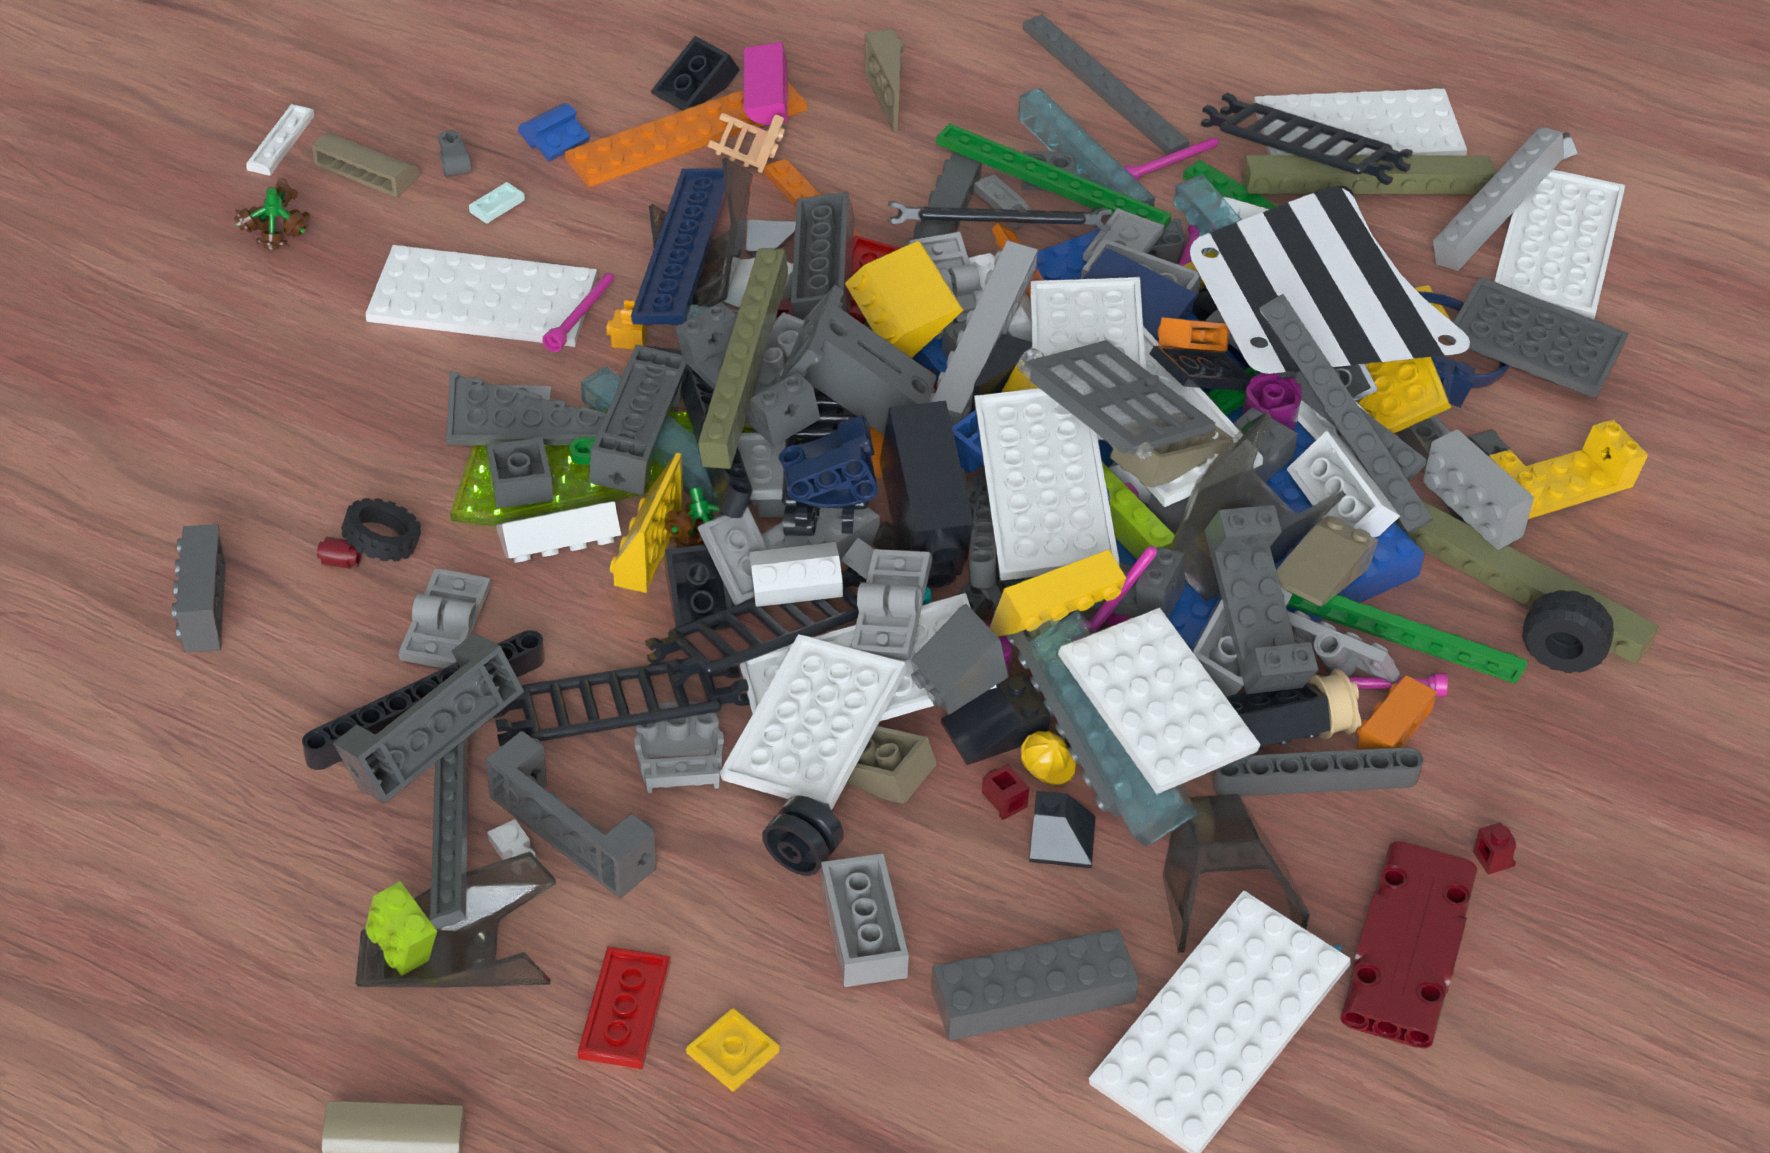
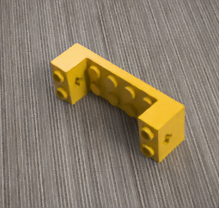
M1609 420L1592 426L1582 450L1528 466H1525L1511 450L1492 454L1488 457L1534 497L1528 519L1632 488L1648 454L1614 420Z

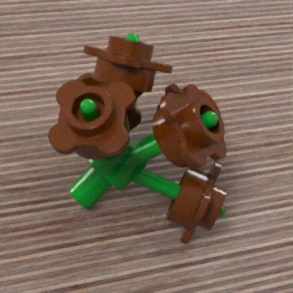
M279 178L276 185L266 190L267 198L263 201L264 206L252 207L250 210L247 208L241 211L235 210L237 214L234 217L235 226L239 227L241 231L246 230L248 233H251L252 230H265L261 232V238L256 239V242L263 243L265 249H279L280 245L287 244L286 240H282V232L275 231V217L280 215L284 217V232L288 237L291 235L293 237L301 236L308 228L307 223L310 220L308 212L301 213L297 209L291 211L285 209L291 199L297 198L298 192L296 189H292L284 178Z
M701 486L689 489L692 502L685 504V511H670L667 514L669 519L665 524V528L671 535L675 536L670 537V541L677 544L676 548L705 545L697 527L716 519L711 511L721 512L718 505L709 504L708 499L704 500Z

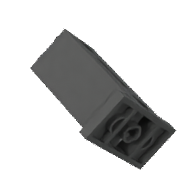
M834 285L805 317L780 381L798 372L811 385L854 415H863L870 426L884 435L889 408L928 403L931 393L936 391L934 384L937 376L841 309L843 303L840 300L844 290Z

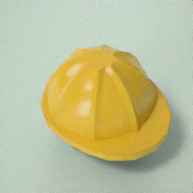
M1038 731L1027 736L1021 746L1020 763L1035 778L1052 786L1063 785L1069 782L1075 774L1076 764L1068 751L1064 738L1050 731Z

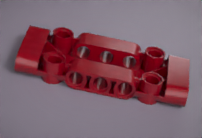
M1396 841L1389 845L1376 892H1373L1340 1020L1345 1026L1416 1048L1432 1046L1444 999L1451 983L1467 920L1466 913L1477 874V867L1472 861L1402 841Z

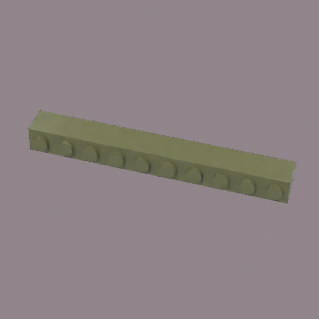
M1245 155L1241 176L1247 194H1312L1319 190L1336 186H1346L1353 191V194H1477L1496 174L1490 156L1402 157L1405 163L1411 164L1410 169L1407 172L1400 171L1396 167L1391 171L1385 170L1387 176L1393 177L1392 183L1385 185L1380 183L1375 176L1366 173L1356 175L1296 155ZM1354 155L1347 161L1358 164L1370 155ZM1380 160L1377 163L1383 164L1387 161Z
M758 248L698 443L703 467L731 469L750 406V399L755 389L788 277L786 252L784 249Z
M1421 500L1433 520L1408 536L1422 551L1529 608L1540 596L1557 590H1574L1593 597L1594 600L1600 602L1605 607L1614 622L1613 640L1609 651L1635 665L1653 645L1659 625L1508 545L1497 550L1472 526ZM1397 519L1395 523L1406 533L1401 523Z

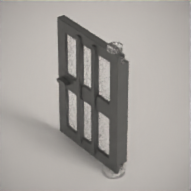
M1107 340L1044 356L1038 349L1031 348L1019 359L1018 370L1026 377H1030L1029 381L1122 454L1128 451L1131 455L1137 454L1140 459L1146 460L1151 456L1154 448L1214 430L1216 422L1158 379V375L1149 373Z

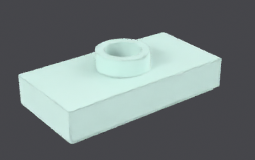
M506 182L469 205V212L487 224L525 201V196L523 192Z

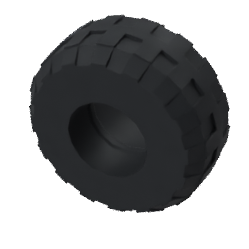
M1557 590L1540 596L1530 605L1524 620L1522 638L1529 653L1540 664L1546 665L1552 670L1563 671L1564 673H1580L1590 670L1595 666L1597 667L1607 657L1613 640L1614 622L1605 607L1600 602L1594 600L1593 597L1574 590Z

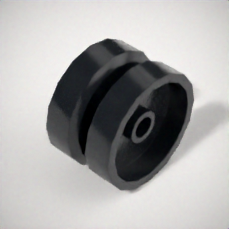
M797 795L789 798L778 812V815L763 831V842L771 856L784 868L799 875L811 876L821 869V862L827 861L829 856L842 842L844 831L840 821L826 806L810 797Z

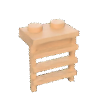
M721 113L719 119L727 122L728 125L720 144L710 140L707 147L717 150L716 155L720 156L722 152L731 156L729 160L733 162L735 158L745 162L743 165L745 167H748L749 164L758 167V172L762 173L768 157L774 158L779 144L774 142L780 143L785 129L781 128L784 118L775 114L767 132ZM734 125L742 128L734 149H731L724 145ZM749 131L756 134L748 155H745L738 151L746 132Z

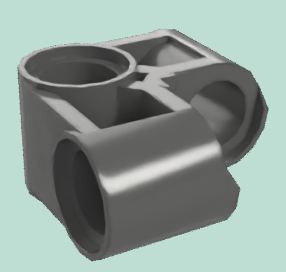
M1171 219V223L1165 228L1162 235L1148 252L1149 255L1175 264L1180 262L1185 245V235L1180 219Z

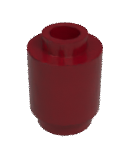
M327 536L324 542H319L317 548V558L321 559L322 565L351 569L352 566H359L362 553L357 552L354 546H349L346 543V539Z

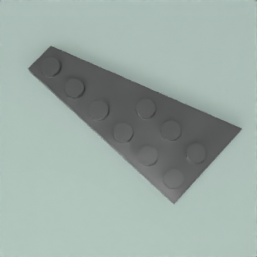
M450 371L446 441L447 446L490 445L543 437L544 445H570L573 440L580 437H597L607 413L586 407L581 409L571 407L561 400L549 401L542 399V395L502 384L494 386L484 383L483 379L476 377L469 379L461 377L458 372Z

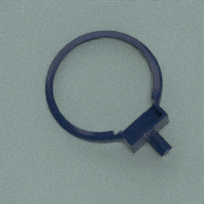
M1418 292L1429 303L1443 305L1459 312L1465 303L1439 293ZM1445 356L1432 357L1450 404L1460 408L1470 389L1493 384L1510 367L1504 362H1500L1499 367L1495 371L1477 374L1475 373V368L1470 367L1465 362H1457Z

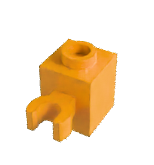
M624 300V309L615 310L613 320H608L607 336H611V347L634 350L635 345H645L648 326L632 324L631 314L635 301Z

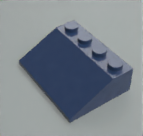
M1107 247L1083 279L1140 277L1143 326L1159 343L1158 328L1161 324V318L1186 319L1198 294Z

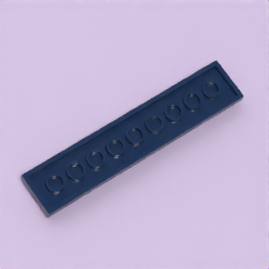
M731 168L681 170L631 314L632 324H643L646 326L653 324L679 325L686 322L733 177Z

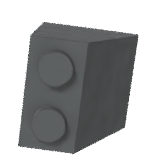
M967 604L962 605L911 659L914 671L911 673V677L919 689L925 688L931 702L936 707L941 706L948 715L1008 678L1000 639Z

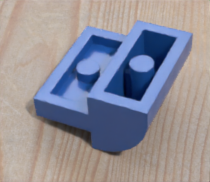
M561 103L520 124L517 130L532 149L537 147L548 162L564 155L565 151L587 143L590 135L575 118L577 111L566 103Z

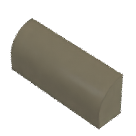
M332 132L323 134L312 144L315 165L397 198L421 176L419 168L413 164Z
M327 1101L322 1136V1153H462L466 1126L463 1105Z

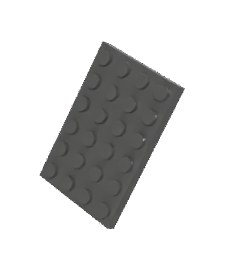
M1481 276L1453 322L1468 336L1470 341L1468 349L1596 399L1629 334ZM1450 335L1446 336L1445 340L1456 344V339Z

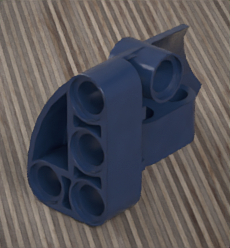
M863 415L851 417L839 423L838 429L820 439L791 445L779 454V461L785 473L788 496L791 499L820 507H844L864 503L875 498L878 493V487L871 458L875 454L868 421Z

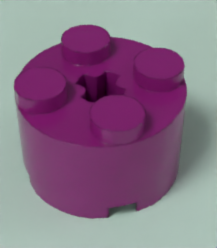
M1261 373L1254 376L1246 388L1242 415L1253 407L1289 429L1294 430L1302 395L1299 384L1290 377H1287V380L1278 377L1279 373Z

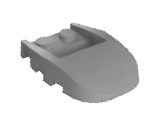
M689 701L690 704L700 703V702ZM677 702L659 703L660 709L678 707ZM716 713L636 726L637 735L634 738L638 769L647 793H652V788L714 784V788H719L720 771L723 764L724 736L723 731L720 732L719 720Z

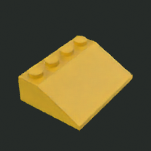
M916 241L865 264L845 282L873 332L910 358H913L964 311L920 241Z
M676 453L650 487L646 498H641L638 514L636 517H632L627 537L623 536L619 548L620 552L618 556L612 558L610 564V573H613L614 586L647 593L664 557L665 549L668 548L671 542L670 537H673L665 528V524L669 519L667 514L670 511H683L682 454Z
M1108 549L1005 588L1002 593L990 629L997 637L1015 634L1023 630H1035L1042 623L1052 619L1053 621L1061 620L1072 611L1078 609L1079 611H1084L1098 601L1115 599L1120 595L1126 577Z

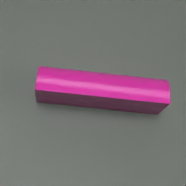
M782 42L744 48V111L751 120L759 124L771 125L775 114L784 118L783 123L788 122L787 59Z

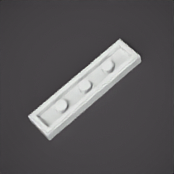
M291 104L246 163L247 170L271 176L315 117L314 109Z

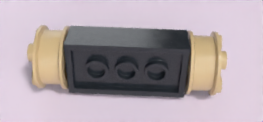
M1340 669L1333 670L1329 676L1319 677L1314 674L1303 688L1246 694L1244 692L1226 696L1232 707L1260 743L1258 750L1263 749L1265 745L1274 743L1279 745L1292 742V739L1300 737L1315 738L1319 736L1326 740L1330 739L1333 733L1343 731L1346 734H1352L1357 728L1361 727V717L1356 700L1359 698L1358 687L1355 682H1350L1347 675Z

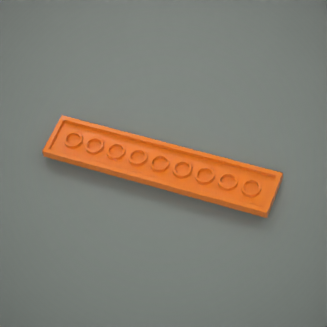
M787 81L789 117L806 111L807 102ZM743 89L565 151V160L584 183L591 187L707 146L710 140L714 142L721 141L728 125L727 122L719 119L721 113L755 127L764 125L754 122L746 115L744 111ZM733 125L728 138L740 134L742 128Z

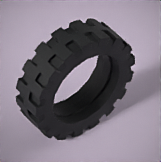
M364 498L361 502L356 500L352 505L348 506L341 529L343 538H346V543L349 546H354L355 550L360 554L363 552L369 558H380V561H388L389 559L400 561L401 558L407 559L415 552L421 534V524L419 521H416V516L413 513L409 514L408 510L403 506L398 507L394 502H384L383 499L375 498V500ZM372 522L392 528L400 536L389 537L377 534L365 527L363 523Z

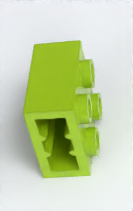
M401 881L373 896L365 929L370 940L373 943H378L384 951V957L391 968H396L400 975L403 976L428 962L437 930Z

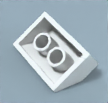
M836 542L749 552L756 607L843 597V581Z

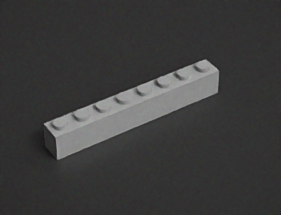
M1540 127L1433 240L1436 265L1456 271L1462 268L1564 158L1563 132Z
M1007 241L1003 250H998L996 254L995 267L993 270L988 271L985 279V289L979 290L975 303L976 308L969 311L966 320L967 327L965 331L961 330L959 332L956 342L957 348L955 351L950 352L947 359L946 372L940 373L937 381L938 389L936 393H931L928 401L929 403L946 400L952 426L969 415L972 409L974 384L1001 334H1006L1037 268L1038 249Z

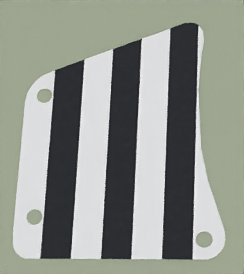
M1325 188L1205 234L1197 238L1191 246V259L1247 363L1259 372L1272 374L1299 371L1260 312V307L1281 294L1285 295L1332 367L1453 355L1465 352L1469 348L1470 341L1468 336L1425 300L1400 274L1370 232L1355 198L1350 192L1342 188ZM1204 248H1214L1219 252V255L1215 258H1208L1201 251ZM1440 335H1450L1456 339V344L1452 346L1443 345L1438 341V337ZM1254 337H1262L1268 341V346L1257 348L1250 343V340Z

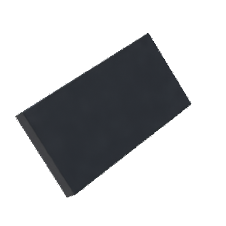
M1153 346L1149 353L1183 387L1246 391L1250 380L1253 378L1225 351Z

